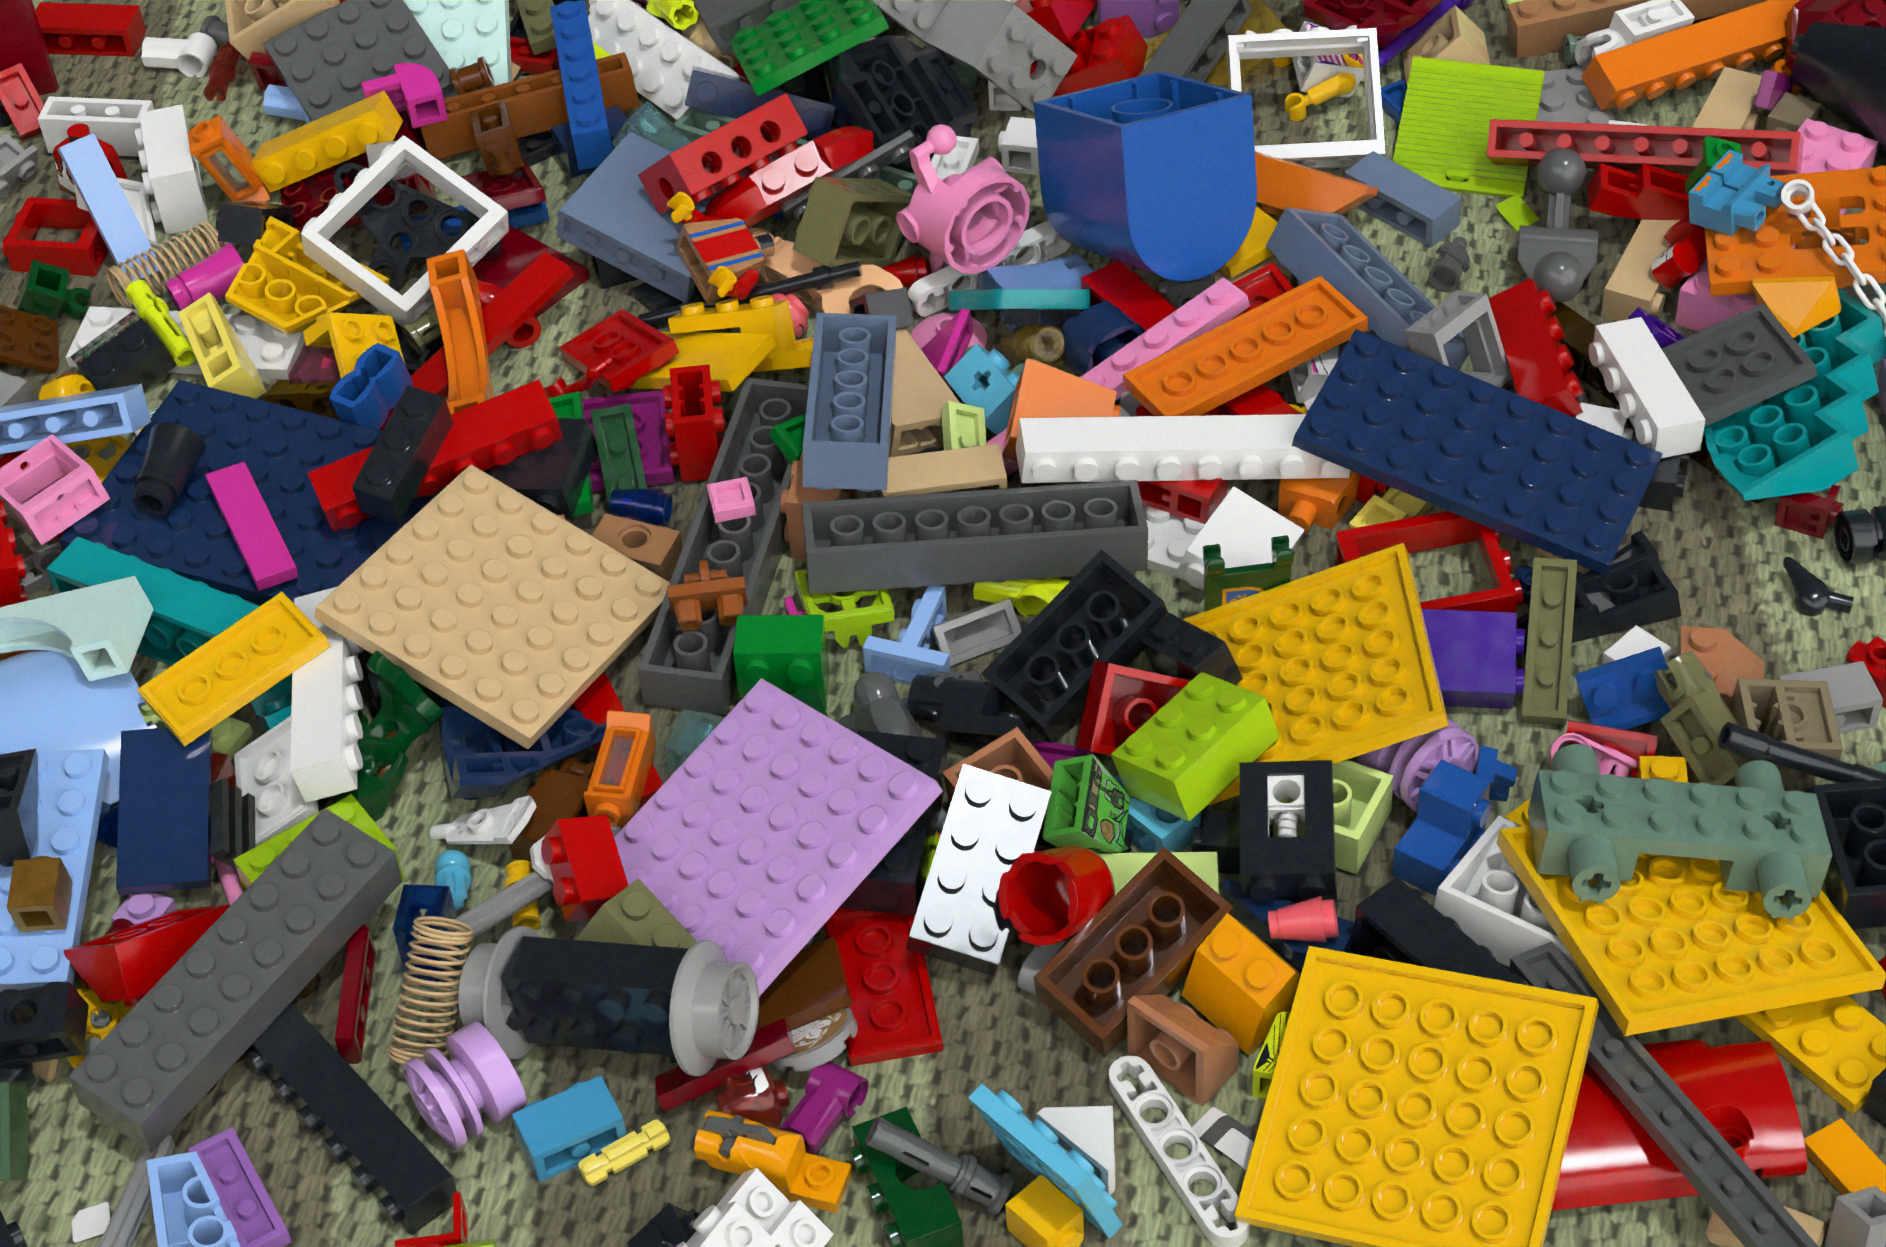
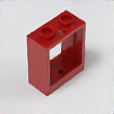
M27 197L21 211L16 214L15 222L9 234L4 237L2 243V251L4 256L8 258L11 270L17 272H28L33 259L70 270L69 275L97 276L109 252L90 213L78 208L77 200ZM40 227L83 230L77 243L34 240Z

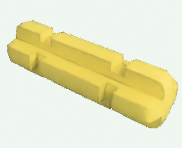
M658 1119L653 1120L642 1126L640 1133L636 1134L633 1131L600 1150L601 1155L596 1156L593 1153L580 1160L578 1167L581 1176L590 1186H595L608 1179L607 1173L612 1171L615 1175L647 1157L650 1149L656 1152L667 1146L671 1140L665 1125Z

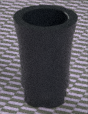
M162 422L152 427L143 464L134 483L135 492L132 496V501L139 510L146 511L152 516H164L168 514L171 506L178 501L190 474L206 452V445L196 432L186 426L172 422Z

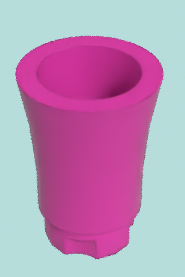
M228 242L209 257L178 273L177 277L166 281V289L177 310H183L209 292L216 301L225 299V294L240 270L243 261L234 246Z

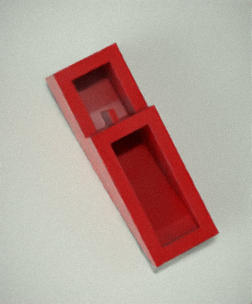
M1600 163L1588 184V210L1632 219H1683L1689 214V196L1685 190V181L1688 176L1646 163H1642L1636 174Z

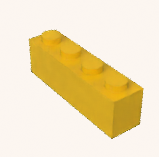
M381 91L262 143L251 164L268 191L272 193L365 153V145L393 141L403 120L386 92Z

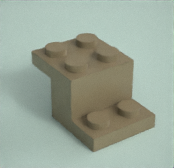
M1738 678L1728 708L1740 726L1764 733L1772 739L1840 760L1843 746L1827 681ZM1742 755L1746 763L1755 760ZM1686 761L1690 783H1700ZM1773 763L1777 766L1781 774L1783 786H1785L1791 768ZM1733 781L1731 784H1729L1728 786H1734V787H1735L1734 781Z

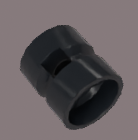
M1886 505L1874 506L1870 514L1866 509L1861 508L1842 511L1836 515L1834 521L1835 544L1845 565L1853 566L1871 563L1875 560L1876 556L1880 560H1886Z

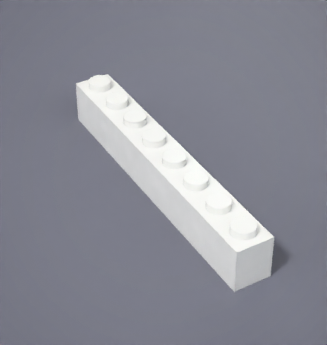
M1306 414L1019 418L1015 448L1021 483L1114 482L1129 480L1186 481L1212 480L1216 478H1222V480L1349 478L1351 471L1292 446L1294 435Z

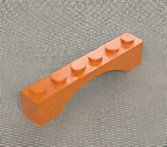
M464 249L426 259L430 289L445 349L449 385L447 404L450 414L494 397L478 281Z

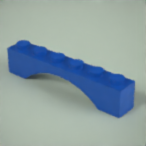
M585 0L565 1L561 4L550 6L573 145L578 168L583 170L598 167L613 149Z

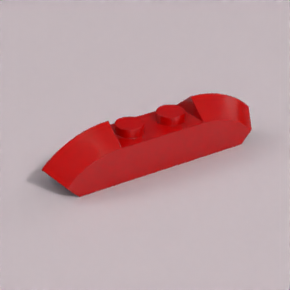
M848 126L826 133L722 191L706 205V215L723 219L739 218L744 221L747 228L781 211L782 204L811 188L815 177H830L873 151V131L856 126Z

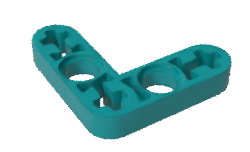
M1090 290L949 291V310H961L962 308L968 310H1007V308L1087 309L1090 307Z

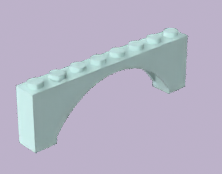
M135 576L0 607V654L21 650H46L62 653L74 658L78 662L89 682L125 674L130 670L154 608Z

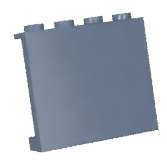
M630 131L559 209L556 237L687 303L695 293L696 284L676 250V244L683 223H675L672 220L671 213L674 211L673 209L662 215L658 213L638 177V174L672 152ZM722 191L697 202L694 205L695 209L706 215V205Z

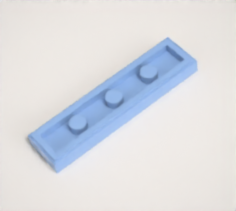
M94 133L60 147L58 152L116 266L118 267L120 262L125 263L127 258L133 259L135 254L140 255L142 251L148 252L151 245ZM152 250L151 254L156 258V255ZM144 254L143 258L149 263L148 256ZM136 258V262L141 266L140 259ZM129 261V266L134 270L133 263ZM153 262L156 272H159L160 270ZM122 265L121 269L126 273L125 266ZM145 265L149 276L152 275L148 267ZM138 269L141 279H143L144 276ZM130 272L133 281H136V279L134 278V276H133L132 273Z

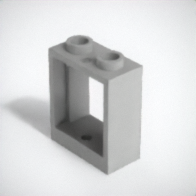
M1456 291L1405 330L1411 352L1448 367L1449 364L1443 345L1462 331L1474 369L1469 375L1500 388L1513 378L1487 294Z

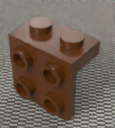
M0 305V361L49 374L55 373L59 366L58 323L43 315H35Z

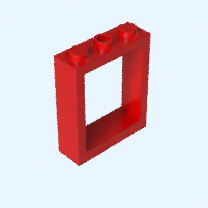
M1450 511L1336 531V559L1338 565L1404 543L1408 553L1477 541L1495 589L1420 602L1421 608L1517 613V605L1523 604L1520 582L1518 579L1512 580L1510 576L1512 566L1507 549L1501 550L1499 546L1501 541L1500 532Z

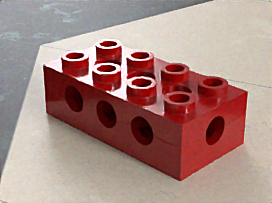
M787 93L668 154L638 174V177L658 213L662 215L672 209L667 206V202L678 192L686 193L695 205L697 202L715 195L725 189V187L799 148L796 141L807 135L808 131Z

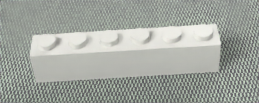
M337 587L294 598V604L326 636L331 646L292 673L290 774L306 803L356 790L357 770L363 768L362 756L358 747V740L363 738V730L358 717V710L363 709L362 696L358 688V681L363 680V671L358 659V653L363 652V648L315 619V607Z

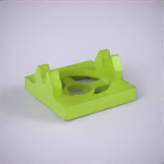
M807 569L795 572V584L805 615H824L825 631H833L835 640L843 648H848L849 638L852 635H856L860 646H863L868 635L871 636L872 625L895 621L894 607L887 589L842 592L844 597L837 596L835 593L809 594ZM876 595V599L871 606L856 608L855 603L861 597ZM833 603L841 606L843 611L826 613L819 609L816 604Z

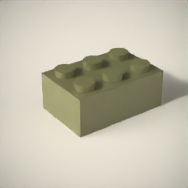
M815 177L814 184L808 192V202L803 218L796 229V239L792 250L827 267H835L859 261L861 265H876L878 267L890 265L894 261L902 237V232L896 221V214L910 205L913 195L881 179Z

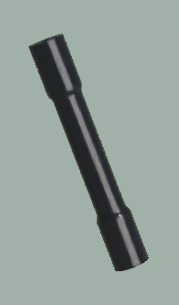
M1727 722L1722 727L1719 734L1718 745L1721 749L1755 760H1766L1834 783L1886 779L1885 772L1860 764L1840 761L1772 739L1764 733Z

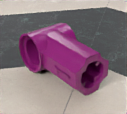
M831 1061L814 1068L807 1081L805 1095L781 1125L780 1129L801 1134L804 1138L806 1153L816 1155L842 1118L853 1117L856 1113L853 1108L856 1105L861 1106L869 1089L868 1080Z

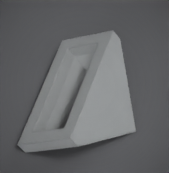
M1010 598L960 613L931 627L939 651L949 653L950 666L1008 645L1022 632Z

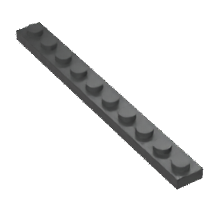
M1552 942L1510 958L1509 971L1524 978L1529 986L1598 999L1599 1008L1586 1062L1745 1247H1819L1633 1035L1624 1036L1596 992Z

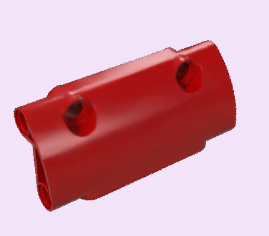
M1696 1039L1641 1044L1760 1180L1806 1174L1807 1152L1796 1104L1781 1061L1768 1040L1709 1046L1707 1043ZM1586 1062L1551 1211L1700 1195Z

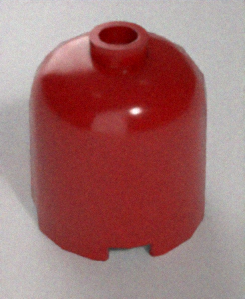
M1072 845L1024 853L1018 856L1010 870L1003 873L1000 877L998 900L1003 918H1010L1014 928L1021 933L1018 937L1024 942L1036 946H1044L1073 938L1115 896L1116 891L1113 875L1105 860L1093 850Z

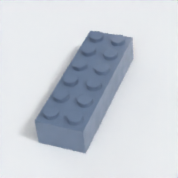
M1286 207L1266 244V247L1277 257L1276 262L1281 267L1289 270L1298 279L1297 283L1299 286L1318 276H1322L1368 317V330L1364 333L1373 330L1382 340L1411 351L1405 330L1435 308L1342 214ZM1462 332L1443 345L1449 367L1458 371L1469 355Z
M816 313L803 437V487L819 490H831L833 488L857 489L863 492L887 490L897 316Z

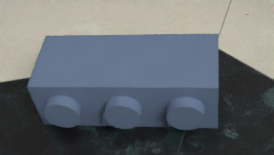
M1375 151L1369 153L1344 172V178L1378 188L1376 196L1360 204L1357 208L1430 248L1460 225L1461 197Z

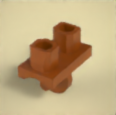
M708 559L699 560L700 572L684 574L685 584L667 586L671 614L676 615L680 630L683 632L702 628L701 611L718 609L720 625H736L737 615H743L744 606L748 605L744 576L727 578L726 569L709 571Z

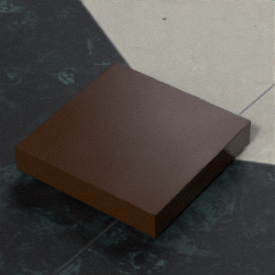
M834 936L802 949L759 996V1029L785 1017L790 1029L793 1030L853 1005L840 948Z

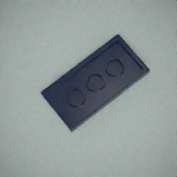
M167 727L121 731L116 889L119 895L210 887L212 728L185 747Z

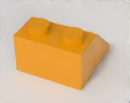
M1227 913L1196 949L1181 995L1217 1028L1226 1030L1239 1043V1047L1250 1056L1266 1039L1276 1015L1283 1011L1289 1012L1292 1008L1301 974L1244 924Z

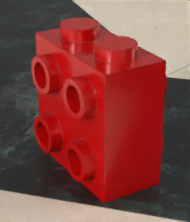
M709 364L669 368L670 385L663 386L665 409H672V412L665 413L667 437H670V439L675 438L676 442H669L671 465L680 467L682 482L709 479L724 438L718 437V434L726 433L724 411L722 407L715 408V404H722L720 381L711 380Z

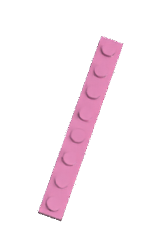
M1223 277L1080 378L1116 391V401L1121 397L1122 393L1128 391L1123 386L1124 373L1230 321L1250 307L1248 296ZM1007 428L989 440L987 445L1000 443L1002 452ZM1003 458L1006 476L1019 469L1018 461Z

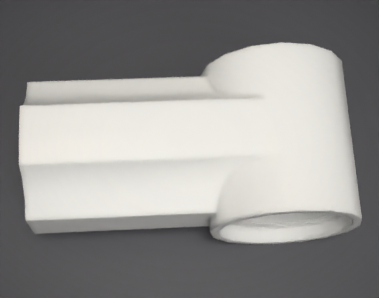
M200 32L192 33L188 39L146 37L142 43L141 58L145 67L179 69L187 77H193V75L203 77L217 52V44L209 35Z

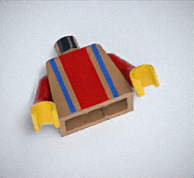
M678 192L667 202V206L674 210L671 213L672 220L675 223H683L676 244V250L707 304H711L727 296L739 301L746 299L759 282L764 258L773 256L775 253L772 237L768 233L752 237L744 221L739 218L723 219L702 214L695 209L692 199L686 193Z

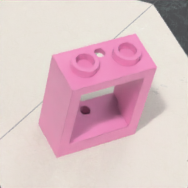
M53 434L0 468V500L4 502L6 513L41 546L111 499L93 468ZM23 462H27V467L21 469L20 465Z

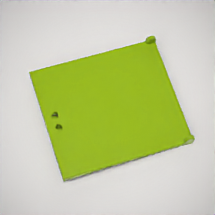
M1413 56L1393 162L1448 191L1507 198L1518 194L1523 199L1529 166L1496 165L1486 157L1490 119L1537 121L1545 71Z

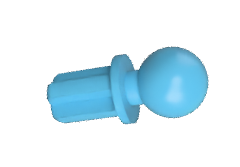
M447 850L441 853L435 861V885L440 892L442 905L445 908L453 906L455 910H460L464 907V900L468 898V889L471 886L470 861L459 850Z

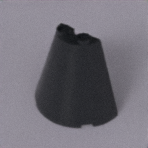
M1813 22L1804 35L1798 34L1792 43L1791 55L1795 56L1790 75V83L1801 88L1863 137L1878 141L1877 148L1886 154V27Z

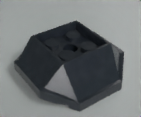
M886 35L860 43L833 57L834 86L831 102L847 127L860 126V128L873 131V148L875 150L908 130H911L915 136V147L926 141L927 132L933 126L939 124L951 127L956 136L971 137V128L975 124L978 109L941 50L926 45L922 48L909 40ZM934 153L929 155L930 161H932ZM910 157L899 164H893L892 162L887 165L915 174Z

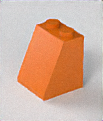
M1026 358L1015 387L1002 457L1017 461L1015 448L1019 418L1119 417L1121 406L1114 405L1117 392L1041 362Z

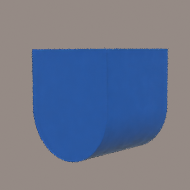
M1159 71L1034 102L1042 202L1052 227L1065 241L1077 248L1174 281H1192L1206 277L1225 265L1238 251L1251 227L1257 200L1251 94Z

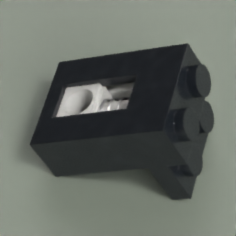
M1332 760L1240 763V881L1243 898L1271 901L1281 897L1299 903L1322 896L1323 900L1334 899V902H1338ZM1283 799H1294V800H1295V801H1293V802H1291V803H1281V802H1279V801H1281V800H1283ZM1299 824H1305V837H1299ZM1270 825L1278 826L1275 830L1278 834L1277 837L1270 838Z

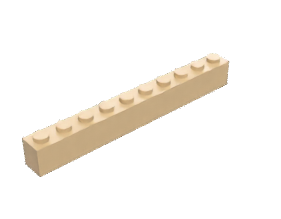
M1724 67L1692 127L1756 130L1759 114L1764 115L1767 111L1766 109L1756 107L1754 104L1762 76ZM1678 173V174H1681V175H1684V176H1688V177H1689V175H1690L1691 173ZM1681 219L1641 220L1604 289L1601 317L1615 321L1628 320V317L1638 307L1655 317L1661 315L1666 298L1664 293L1671 294L1674 287L1667 288L1662 286L1655 279L1651 265L1653 260L1663 254L1670 246V243L1663 236L1670 227Z

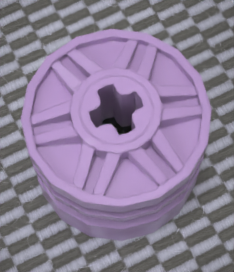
M1448 719L1449 726L1359 755L1357 756V761L1361 765L1393 775V794L1397 798L1402 799L1413 811H1417L1419 789L1440 760L1443 759L1473 773L1478 760V744L1470 733L1460 729L1457 723Z
M476 1021L469 1023L447 1037L446 1046L450 1061L436 1048L430 1047L423 1054L425 1064L419 1058L413 1057L405 1062L402 1068L411 1091L412 1099L422 1118L440 1136L444 1143L455 1151L466 1145V1132L475 1138L483 1134L484 1127L479 1110L493 1122L499 1124L511 1117L512 1113L523 1109L527 1104L525 1091L507 1055L491 1033L480 1022Z

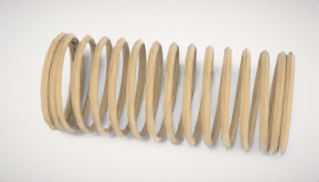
M200 222L199 226L194 225L192 230L186 229L185 233L180 232L177 237L172 236L170 241L164 240L163 244L157 243L155 248L150 247L148 252L142 251L140 255L135 254L133 259L127 258L125 263L120 262L118 267L113 265L106 270V277L119 303L124 308L136 309L129 299L127 301L115 281V277L120 282L125 293H127L126 288L133 282L130 272L136 280H142L139 269L155 296L156 294L163 296L164 291H168L159 278L153 262L160 270L165 282L170 280L161 263L160 257L168 267L172 277H177L167 253L174 261L179 272L184 270L177 259L174 249L183 260L186 268H190L191 266L183 252L182 246L191 257L194 265L198 262L189 242L195 248L201 261L205 258L196 238L200 241L208 256L225 245L223 241H218V231L210 222ZM196 228L199 230L200 236L195 232ZM205 228H206V229L209 231V233L212 235L213 239H212L211 236L206 232ZM189 232L192 233L193 240L188 236ZM181 236H184L185 243L180 239ZM174 239L177 240L178 247L173 243ZM166 243L170 244L171 251L166 247ZM159 247H162L163 254L158 250ZM152 250L155 251L156 258L151 254ZM144 254L148 256L149 263L143 258ZM136 258L140 259L141 266L136 262ZM129 261L133 263L134 270L129 266ZM122 265L125 266L126 273L121 269ZM145 265L148 267V269L154 276L160 289V292L156 289L155 285L153 284Z
M422 916L413 921L412 927L415 930L411 934L417 940H412L409 943L415 950L407 953L413 960L405 963L406 967L410 970L403 973L407 981L400 984L407 991H402L399 994L400 998L404 1001L397 1004L401 1011L397 1012L395 1017L399 1021L392 1025L397 1032L390 1035L396 1042H392L389 1045L387 1053L389 1058L398 1064L403 1065L411 1059L410 1057L424 1058L423 1054L419 1053H424L430 1047H444L446 1049L445 1052L437 1050L449 1059L447 1057L446 1042L437 1038H447L454 1032L452 1025L456 1022L454 1014L459 1010L456 1004L459 1003L457 994H459L460 979L455 981L446 976L461 977L464 963L468 958L465 953L471 949L468 943L473 939L472 934L474 931L465 923L435 916ZM424 925L441 926L459 932L442 931ZM415 944L433 945L446 948L451 951L433 950L420 947ZM451 945H464L466 949L460 950ZM413 954L436 956L439 958L447 959L451 962L429 960L417 957ZM462 955L464 959L459 961L451 956ZM412 964L433 966L449 972L425 970L412 966ZM459 965L462 967V969L457 971L456 969L451 968L449 966ZM409 975L430 976L447 982L427 981ZM407 985H421L432 987L435 989L444 991V993L423 991L411 988ZM456 986L458 989L457 991H453L446 987ZM404 995L424 996L444 1003L419 1001ZM454 996L456 999L455 1001H450L444 997ZM402 1005L427 1007L442 1013L421 1012L408 1009ZM452 1006L454 1010L450 1012L442 1007ZM401 1015L424 1017L440 1023L417 1022L405 1019ZM441 1017H451L452 1020L447 1022ZM398 1026L422 1027L435 1031L437 1034L413 1032ZM449 1027L450 1030L448 1032H445L444 1030L439 1028ZM396 1036L419 1037L437 1044L410 1042Z

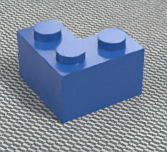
M1441 759L1419 789L1416 820L1394 848L1392 875L1436 896L1437 889L1486 831L1485 825L1493 808V803L1488 801L1491 781Z

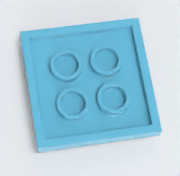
M981 1083L968 1097L1005 1150L1035 1176L1038 1177L1042 1174L1077 1204L1083 1210V1217L1110 1239L1123 1226L1113 1210L1118 1204L1104 1190L1106 1188L1105 1184L1092 1173L1095 1170L1093 1166L1074 1149L1067 1153L1057 1143L1058 1137L1040 1120L1036 1119L1032 1123L1021 1113L1023 1108L1007 1092L1001 1089L995 1095Z

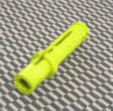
M136 280L130 283L126 288V297L137 308L138 316L144 320L174 359V362L180 367H187L194 363L196 356L191 344L181 328L169 315V307L164 300L155 296L146 281Z

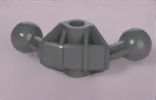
M1557 148L1549 151L1538 164L1537 178L1539 184L1548 193L1546 227L1520 225L1517 260L1527 278H1532L1540 291L1547 289L1554 302H1564L1576 296L1582 288L1585 278L1597 263L1599 231L1569 228L1572 194L1576 193L1583 186L1587 169L1583 158L1577 152L1568 148Z

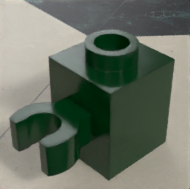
M32 259L21 287L17 310L35 315H43L49 319L56 320L61 309L65 310L70 317L82 320L88 311V307L79 305L77 302L88 304L92 292L84 288L67 289L70 270Z

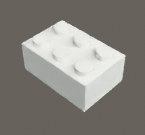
M180 104L139 113L141 128L135 129V135L139 147V159L144 172L142 173L143 183L147 195L150 194L152 200L150 205L155 223L162 222L165 234L167 235L192 229L194 225L199 226V223L203 221L209 222L198 159L190 154L189 127L183 105Z

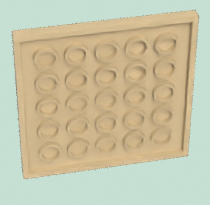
M469 465L315 607V619L371 654L379 651L393 664L402 667L415 681L526 749H529L656 618L670 582L477 467Z

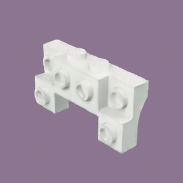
M757 1168L742 1173L717 1206L711 1205L698 1216L693 1223V1228L696 1232L687 1243L681 1242L676 1247H824L834 1234L801 1200L790 1202Z

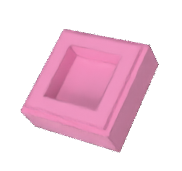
M747 477L707 484L708 497L715 523L756 515L755 504Z

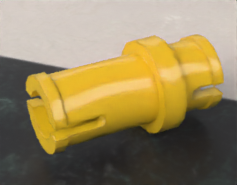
M516 860L509 863L505 868L507 879L504 881V889L534 872L532 863L527 860ZM537 900L512 915L511 923L513 928L525 926L535 930L540 927L541 919Z

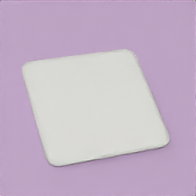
M108 1202L77 1212L71 1221L74 1243L105 1233L110 1221Z

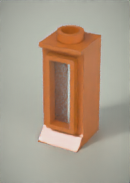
M220 115L208 121H202L188 131L190 154L198 159L232 202H266L270 200V192L251 164L254 157Z
M608 710L605 734L587 792L584 791L583 794L588 816L607 815L612 827L615 825L625 826L637 813L656 750L651 714Z

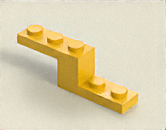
M764 295L750 299L749 304L740 305L738 299H728L716 302L715 307L704 308V303L702 302L691 303L681 306L680 313L668 318L671 334L740 327L741 333L772 334L776 343L775 348L752 372L811 367L814 337L796 340L788 299L774 301L773 295Z

